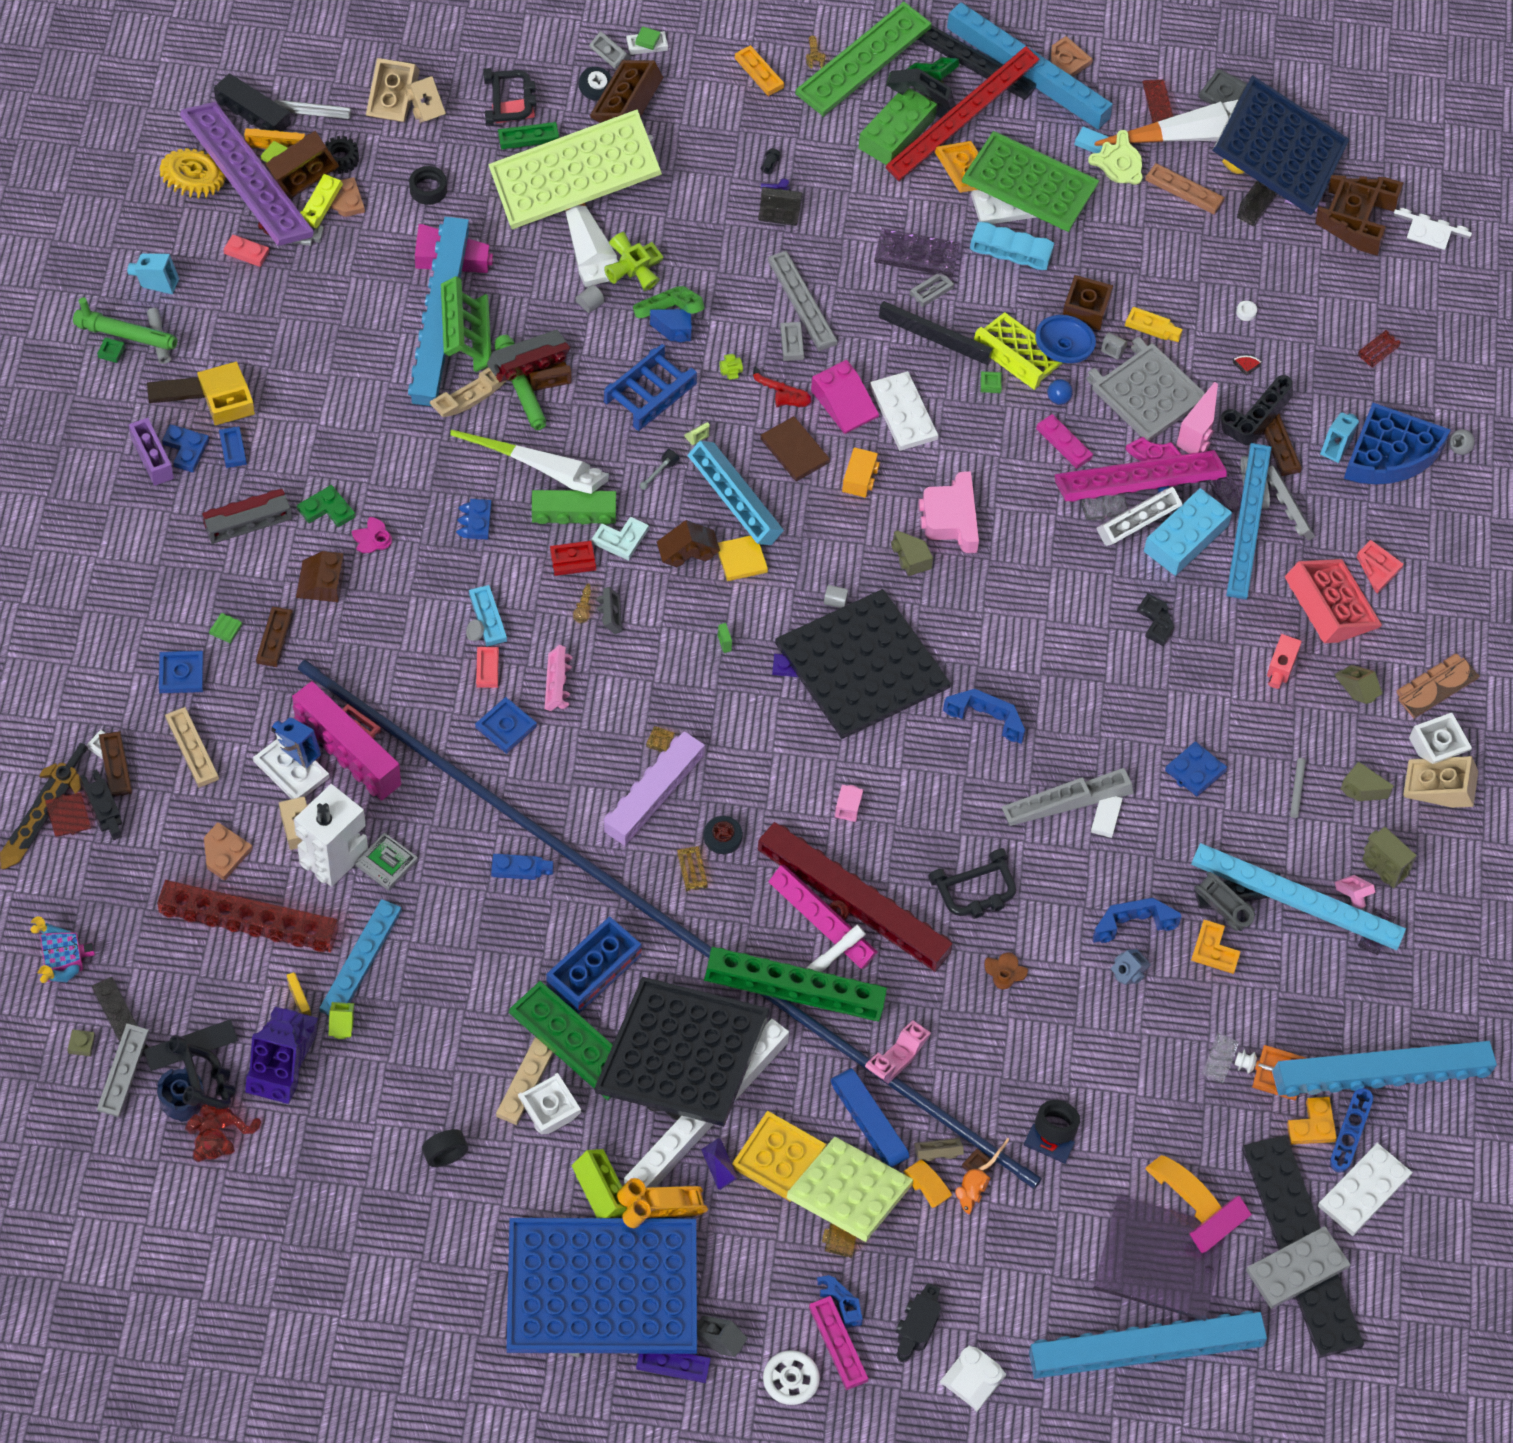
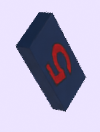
M1033 1124L1023 1146L1066 1164L1075 1142L1072 1140L1061 1144L1050 1142L1038 1134L1035 1124Z

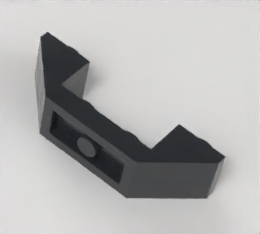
M920 69L893 70L889 73L886 86L890 87L893 91L903 95L912 86L931 97L934 101L939 102L936 116L940 117V119L956 106L951 88Z

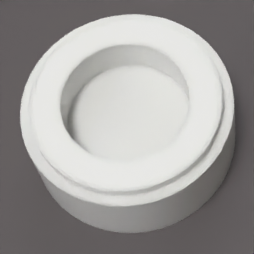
M1242 301L1237 306L1236 314L1243 321H1251L1256 317L1257 306L1251 301Z

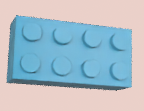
M1200 488L1147 537L1144 552L1176 576L1229 526L1232 512Z

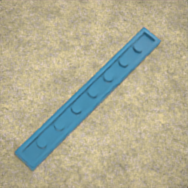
M1250 444L1226 592L1228 597L1245 600L1248 597L1271 446Z

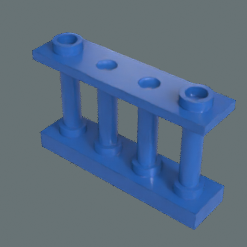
M661 344L659 347L653 348L644 359L618 380L607 385L604 390V403L608 404L613 399H616L633 414V427L640 431L697 384V372L693 368L686 372L678 370L665 359V345ZM656 364H660L677 380L672 384H667L650 369ZM644 375L658 386L662 392L657 396H653L636 381ZM630 387L648 403L644 407L638 408L621 393Z

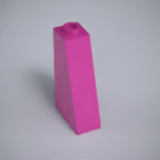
M424 224L418 225L415 268L432 269L433 259H437L438 254L435 253L436 242L440 241L441 238L438 235L439 229ZM468 238L462 272L488 273V266L493 264V253H489V245Z

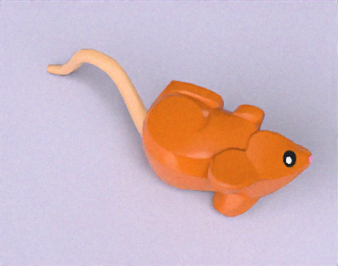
M1009 1138L1006 1139L988 1163L966 1172L963 1177L962 1187L956 1189V1196L960 1200L962 1209L968 1215L971 1214L974 1203H980L982 1198L980 1194L985 1192L991 1179L984 1170L995 1162L1007 1145Z

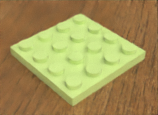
M834 1137L787 1193V1199L866 1242L910 1189L913 1179L841 1139Z

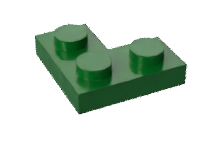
M941 57L933 64L915 62L907 69H920L941 81L959 66V59Z
M332 484L297 504V510L308 523L327 514L339 528L356 517L355 512Z

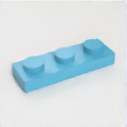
M487 585L469 590V596L477 620L481 621L484 625L483 638L486 647L507 642V636L490 586Z

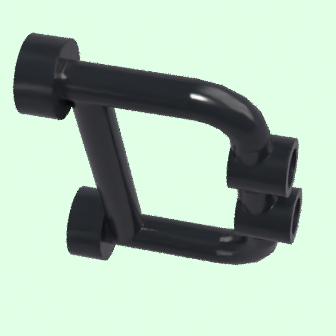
M483 68L484 84H492L493 110L485 111L486 127L494 126V122L525 119L531 114L532 107H537L536 95H532V93H536L535 81H531L530 75L522 70L492 72L491 68ZM500 79H523L525 107L523 111L501 113Z
M1004 848L994 850L989 854L990 864L951 877H947L944 869L934 870L928 875L931 884L937 885L947 909L952 914L957 916L971 914L973 919H977L984 915V909L991 907L993 912L1002 910L1005 907L1004 903L1014 897L1016 894V884L1005 862L1008 856ZM1000 870L1008 888L1006 893L1001 895L994 894L980 902L973 901L965 907L955 905L947 887Z
M173 1035L168 1042V1051L176 1055L182 1054L191 1085L183 1093V1102L191 1106L201 1103L218 1109L228 1108L231 1104V1098L235 1094V1087L226 1083L230 1077V1070L221 1067L219 1059L211 1051L188 1044L184 1037ZM192 1055L205 1058L210 1062L212 1066L211 1077L216 1079L217 1082L216 1094L221 1096L222 1100L203 1095Z

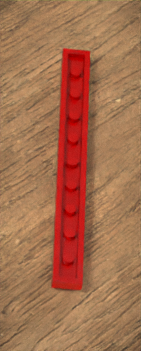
M1025 46L886 165V169L898 181H901L936 150V147L943 145L1033 68L1040 59Z

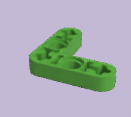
M678 286L633 305V311L636 318H645L650 316V310H664L674 305L690 314L702 311L705 306L701 296L684 286Z

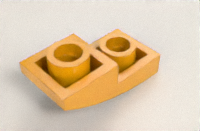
M922 1159L903 1171L906 1176L913 1179V1188L915 1191L918 1189L922 1191L932 1208L952 1196V1193L942 1179Z

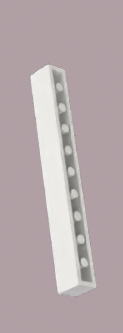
M772 1018L763 1029L736 1099L788 1044L789 1031ZM681 1116L624 1178V1185L631 1178H638L645 1184L646 1188L657 1187L713 1124Z

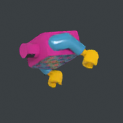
M40 916L32 919L31 923L36 925L30 928L31 932L36 934L42 931L40 939L44 965L37 972L38 974H43L40 978L41 983H46L47 981L68 982L83 970L82 958L95 956L93 943L79 945L77 933L45 923V920Z

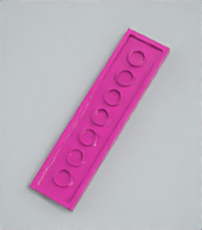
M1215 450L1055 474V483L1065 501L1075 502L1085 498L1094 499L1099 496H1114L1124 492H1138L1144 489H1158L1164 486L1198 483L1203 480H1217L1226 477V468Z

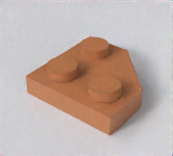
M1067 36L1052 45L1051 63L1072 77L1092 64L1093 59Z
M355 178L341 180L343 185L330 208L338 211V214L344 217L365 213Z
M219 822L204 837L207 869L224 881L253 850L250 843Z

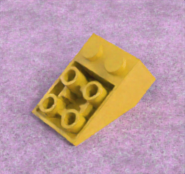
M237 361L197 372L214 425L255 415L253 400Z

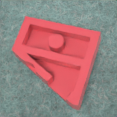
M1372 540L1357 554V559L1377 594L1394 578L1404 565Z

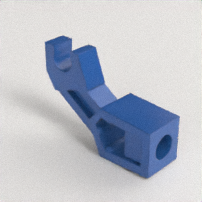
M830 1275L817 1277V1285L825 1284L828 1287L827 1289L820 1290V1297L826 1298L831 1296L832 1299L839 1302L838 1309L845 1328L861 1326L863 1319L859 1299L855 1298L835 1277ZM845 1305L852 1306L855 1310L846 1312Z

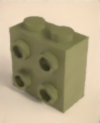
M1384 826L1380 831L1375 830L1368 837L1367 840L1369 842L1364 847L1365 853L1362 860L1369 869L1374 870L1380 876L1384 883L1389 884L1394 889L1409 876L1417 855Z

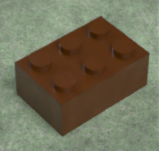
M316 131L306 135L302 140L289 146L287 150L265 163L289 199L320 180L324 174L327 175L339 167Z

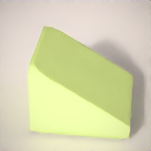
M707 422L684 434L685 438L692 446L697 444L699 441L709 437L710 424Z

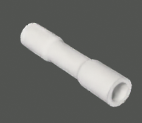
M857 924L838 943L806 968L823 972L830 966L831 962L856 944L866 933Z

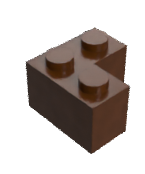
M688 520L683 521L657 541L662 562L676 568L684 564L690 557L706 562L720 551L714 530Z

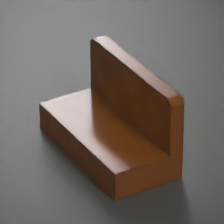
M566 362L551 364L545 369H537L529 373L527 378L533 391L571 384L570 365H566Z

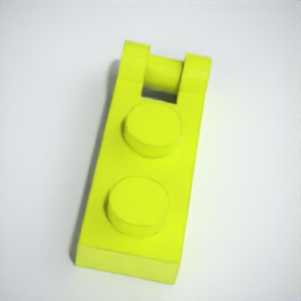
M326 174L322 176L303 211H300V214L310 227L315 229L319 227L343 185L341 180Z

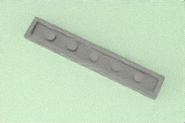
M787 251L769 256L768 262L818 351L836 346V337Z

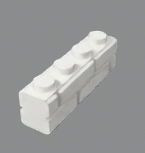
M1173 487L1167 488L1098 526L1097 531L1106 546L1112 545L1182 506V502Z

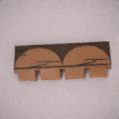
M1455 653L1445 659L1443 663L1437 664L1429 669L1427 673L1421 674L1412 680L1411 683H1407L1396 690L1400 697L1398 699L1399 702L1415 719L1471 684L1480 676L1464 657L1461 659Z

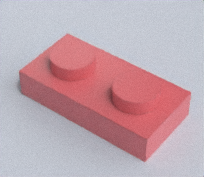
M232 234L224 247V254L261 267L269 254V247Z

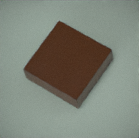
M976 1149L964 1161L962 1168L968 1172L971 1169L983 1166L991 1159L979 1149ZM994 1163L985 1169L984 1172L987 1173L994 1166Z

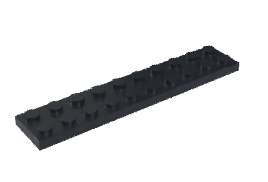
M1283 1135L1243 1145L1242 1151L1278 1249L1281 1250L1321 1229L1287 1136ZM1338 1274L1296 1296L1318 1359L1363 1347L1362 1337Z

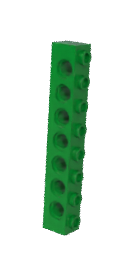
M716 947L711 948L704 981L877 1022H879L883 1011L887 991L886 987L877 984L860 982L856 979L843 978L834 974L822 973L809 968L805 969L788 963H780L767 958L754 957L746 953H738Z

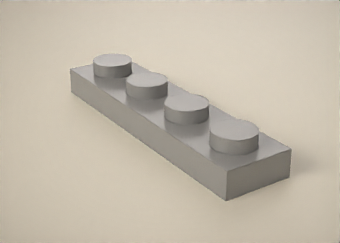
M1271 465L1268 467L1267 473L1269 476L1267 480L1272 488L1276 487L1278 490L1276 496L1281 504H1286L1287 509L1285 512L1290 520H1295L1297 524L1294 526L1300 537L1304 535L1308 541L1316 537L1280 473Z
M126 1024L97 1107L98 1112L120 1118L150 1032L148 1029Z

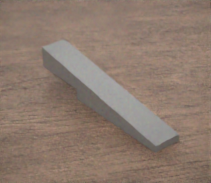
M1125 768L1086 782L1083 777L1002 806V811L1009 826L1096 804L1099 803V800L1115 796L1123 797L1134 793L1131 780Z

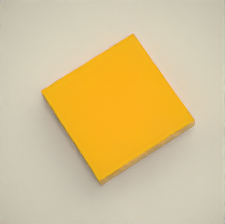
M752 536L718 543L720 548L718 555L727 581L768 573V567L760 544H757Z

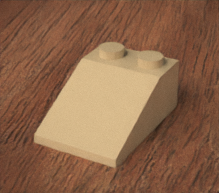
M377 58L366 116L405 122L412 100L409 101L406 95V85L418 81L419 68L411 63Z
M1472 756L1451 757L1434 764L1425 759H1411L1408 762L1403 795L1405 798L1452 808L1474 807L1478 769Z

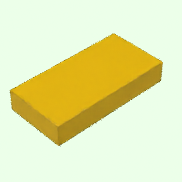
M294 972L287 974L288 986L299 1013L311 1016L310 1007Z

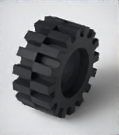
M337 136L336 140L332 137L330 142L328 140L325 142V146L332 156L338 152L348 154L342 158L333 156L339 165L338 168L332 171L333 173L338 170V174H341V171L348 173V169L352 171L354 166L357 167L359 153L357 144L353 142V139L349 138L347 140L346 136L340 139V136Z

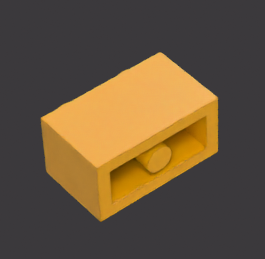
M853 448L843 479L842 492L866 498L868 490H873L875 479L872 478L873 474H878L879 471L878 453Z

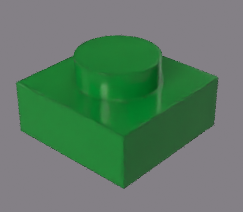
M105 337L97 352L98 358L118 363L125 349L124 342Z

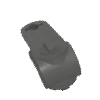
M1208 872L1203 882L1199 886L1196 885L1194 887V890L1235 931H1242L1246 926L1252 924L1256 915L1255 909L1249 903L1244 902L1212 872ZM1238 911H1242L1245 914L1244 922H1240L1237 919Z

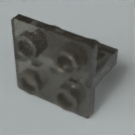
M762 187L758 220L797 226L803 193Z

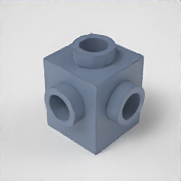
M1131 949L1119 954L1114 960L1115 964L1110 969L1114 972L1115 978L1124 985L1137 984L1144 978V972L1151 964L1138 949Z

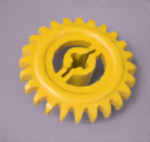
M185 148V151L182 149H177V152L171 151L170 154L165 155V158L161 160L159 168L160 177H163V183L168 180V188L173 184L175 185L174 192L182 188V196L188 190L190 198L193 192L197 193L198 198H200L201 192L205 193V197L208 196L209 191L214 195L215 189L219 192L220 188L223 187L226 178L211 156L204 154L202 150L197 152V149L190 151L189 148Z

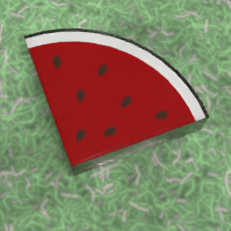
M1242 355L1235 357L1233 364L1247 376L1259 368L1262 361L1253 356Z

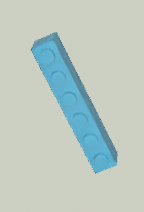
M699 441L687 456L756 543L772 545L784 531L716 444L714 442Z

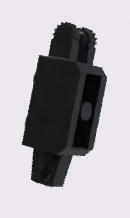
M96 769L92 771L95 780L93 783L89 784L85 775L79 777L84 788L85 797L100 831L109 830L114 841L122 837L118 827L122 824L121 815L104 778H101Z
M927 1283L921 1294L917 1293L914 1301L909 1300L905 1309L907 1317L905 1321L900 1320L895 1332L899 1334L897 1342L900 1343L896 1355L898 1361L903 1363L909 1361L914 1350H925L940 1317L941 1307L937 1300L941 1288Z

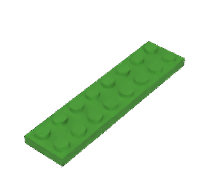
M902 2L795 90V94L824 117L930 30L932 23L907 3Z

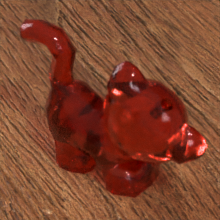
M203 1105L200 1114H194L185 1127V1131L189 1134L200 1132L194 1140L193 1159L196 1162H201L205 1159L214 1160L223 1155L234 1153V1145L231 1141L227 1140L224 1133L219 1129L234 1124L243 1134H253L260 1128L261 1120L254 1118L250 1126H247L229 1108L218 1109Z

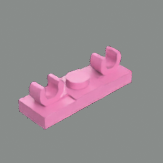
M558 645L548 654L545 709L552 711L557 706L560 709H565L569 706V703L563 699L568 698L570 693L563 691V685L566 682L565 672L572 668V666L567 665L565 662H569L572 656L565 654L566 647Z

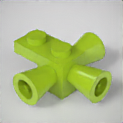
M625 232L615 235L609 241V245L622 256L619 262L604 267L608 280L615 284L626 274L629 278L636 275L643 291L652 289L658 284L660 279L648 268L663 260L662 254L653 242L643 247L640 243L631 246Z

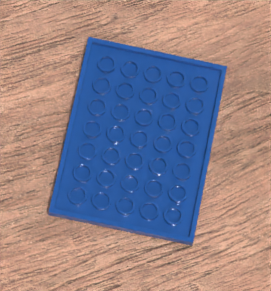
M509 1218L507 1353L697 1354L696 1219H646L638 1228H630L624 1223L623 1218Z

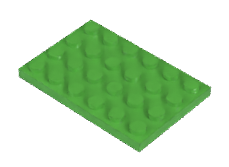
M995 131L991 133L962 178L963 183L1067 232L1074 225L1100 181Z

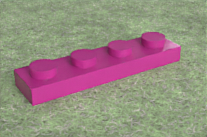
M829 1296L809 1304L811 1314L845 1389L849 1390L867 1383L868 1376L832 1297Z

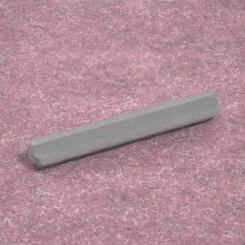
M274 100L275 103L290 113L350 119L351 108Z

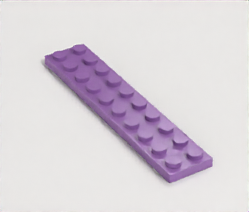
M216 102L181 109V118L277 246L313 237V229Z

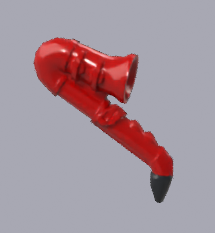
M754 366V380L763 386L776 390V407L783 405L806 407L811 403V396L808 392L788 386L783 382L780 383L763 377L760 370Z

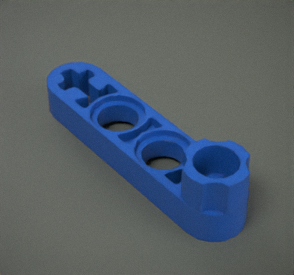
M1368 1089L1356 1090L1351 1098L1330 1158V1166L1336 1172H1345L1352 1162L1373 1102V1095ZM1359 1097L1366 1100L1362 1107L1358 1106ZM1353 1114L1360 1116L1361 1124L1357 1126L1352 1125L1349 1122V1116ZM1344 1135L1353 1137L1354 1144L1352 1146H1345L1342 1143L1341 1139ZM1343 1150L1346 1152L1343 1161L1347 1164L1343 1163L1342 1166H1338V1161L1334 1160V1158L1338 1159Z

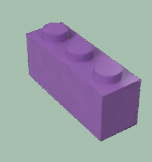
M149 418L129 424L131 440L153 485L156 486L174 479L171 463Z

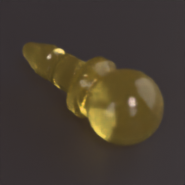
M589 583L586 584L582 591L581 603H576L577 608L573 611V619L577 623H585L590 617L588 610L591 606L588 603L589 596L591 595V585Z

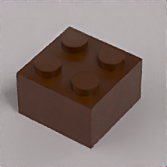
M1074 275L1062 315L1078 318L1090 328L1100 331L1111 300L1113 285Z

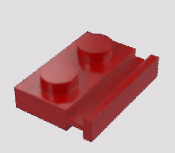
M592 541L550 546L554 576L596 571Z

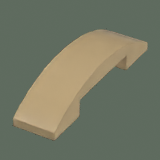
M487 368L479 373V378L450 395L447 392L431 400L430 404L442 417L453 416L485 400L506 381L499 382L490 368Z

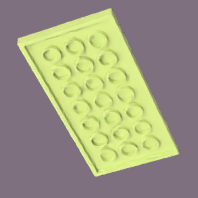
M638 110L488 164L511 229L662 174Z

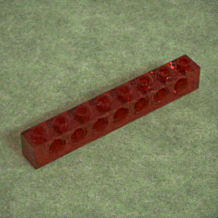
M165 880L157 901L159 913L166 917L172 918L175 916L183 918L187 922L193 923L196 921L204 923L209 927L218 926L226 928L231 932L240 931L248 933L252 937H266L274 942H288L293 946H305L317 952H331L339 930L338 919L169 880ZM182 901L187 902L185 905H179ZM203 906H208V907H209V908L206 909V910H201V909H200V908L203 907ZM225 911H229V912H230V913L227 914V915H222V914H221V913H223V912H225ZM246 916H251V917H252V918L249 919V920H244V919H243V918L246 917ZM267 921H273L270 925L264 924ZM288 926H294V927H295V928L292 929V930H287V929H286ZM310 931H316V932H317L316 934H313V935L307 934V933L310 932Z

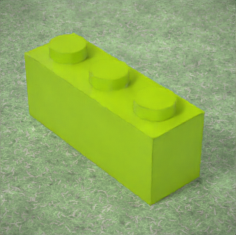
M604 1149L586 1150L571 1166L596 1218H622L624 1211L627 1209L617 1198V1193L622 1188V1185Z

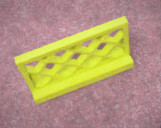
M1005 312L985 328L980 327L976 330L974 340L993 348L991 359L1033 390L1039 387L1040 382L1063 364L1058 361H1047V356L1041 350H1033L1031 345H1037L1035 334ZM1006 321L1011 327H1001L1000 323ZM989 332H998V337L993 336ZM1002 333H1012V338L1002 337ZM1016 333L1025 335L1026 339L1016 338ZM1004 343H1011L1014 345V348H1010ZM1017 344H1027L1028 349H1018ZM1020 355H1029V360H1026ZM1033 355L1043 356V361L1033 360ZM1035 366H1044L1045 370L1042 372Z

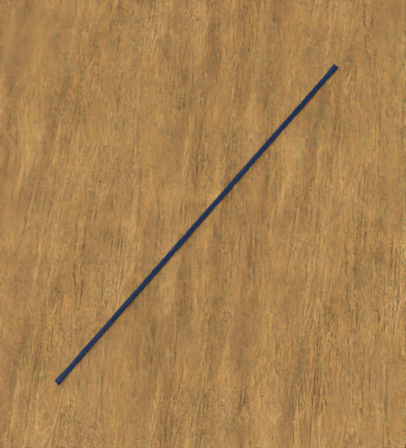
M303 660L300 663L298 670L325 687L709 958L712 947L330 679L310 662ZM760 994L869 1071L865 1065L871 1059L788 1000ZM897 1077L889 1084L886 1083L989 1157L993 1158L999 1150ZM1002 1151L995 1160L1032 1189H1035L1042 1180L1037 1174L1027 1167L1020 1165Z

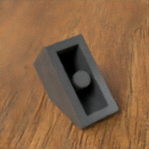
M702 1316L697 1323V1340L721 1355L736 1357L748 1339L731 1320Z

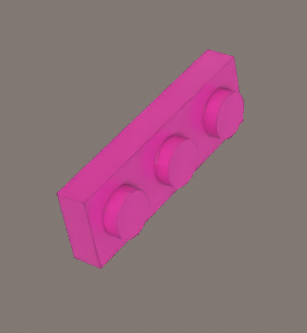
M1053 414L1037 424L1036 429L1076 469L1093 458V454Z

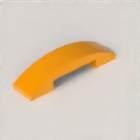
M1161 1155L1146 1166L1145 1170L1161 1185L1166 1182L1196 1210L1195 1217L1201 1223L1221 1208L1218 1201L1204 1184L1174 1160Z

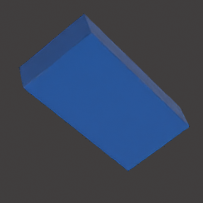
M240 427L220 429L219 435L226 468L247 465Z

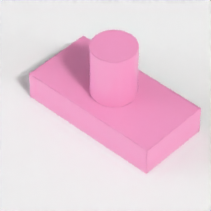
M1355 875L1335 882L1336 890L1349 896L1352 906L1358 909L1366 906L1365 896L1375 893L1373 884Z

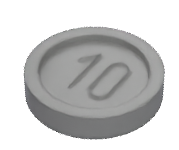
M472 620L466 629L467 638L471 641L480 640L484 633V625L479 620Z

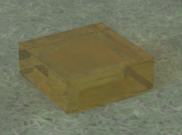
M654 726L646 747L659 752H666L674 738V732Z

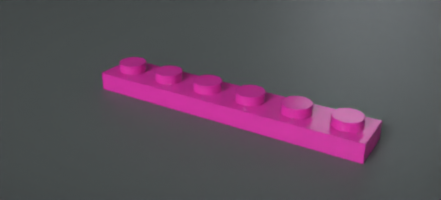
M780 865L768 881L834 944L838 943L852 929L848 923L785 865ZM861 938L856 944L844 951L861 969H865L878 952L864 938Z

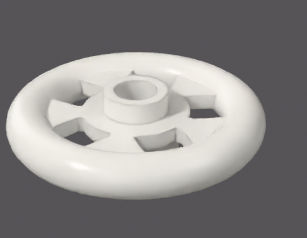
M789 1350L776 1354L768 1361L763 1372V1382L768 1394L776 1401L786 1405H798L808 1401L816 1393L819 1387L820 1374L817 1365L809 1356L799 1351ZM794 1360L804 1364L801 1370L792 1366ZM783 1363L786 1367L779 1373L775 1368L778 1364ZM803 1375L810 1376L809 1385L802 1384ZM794 1376L796 1380L790 1382L787 1380V1377ZM778 1379L780 1380V1383L783 1386V1388L777 1390L773 1383ZM799 1389L800 1394L789 1395V1390Z

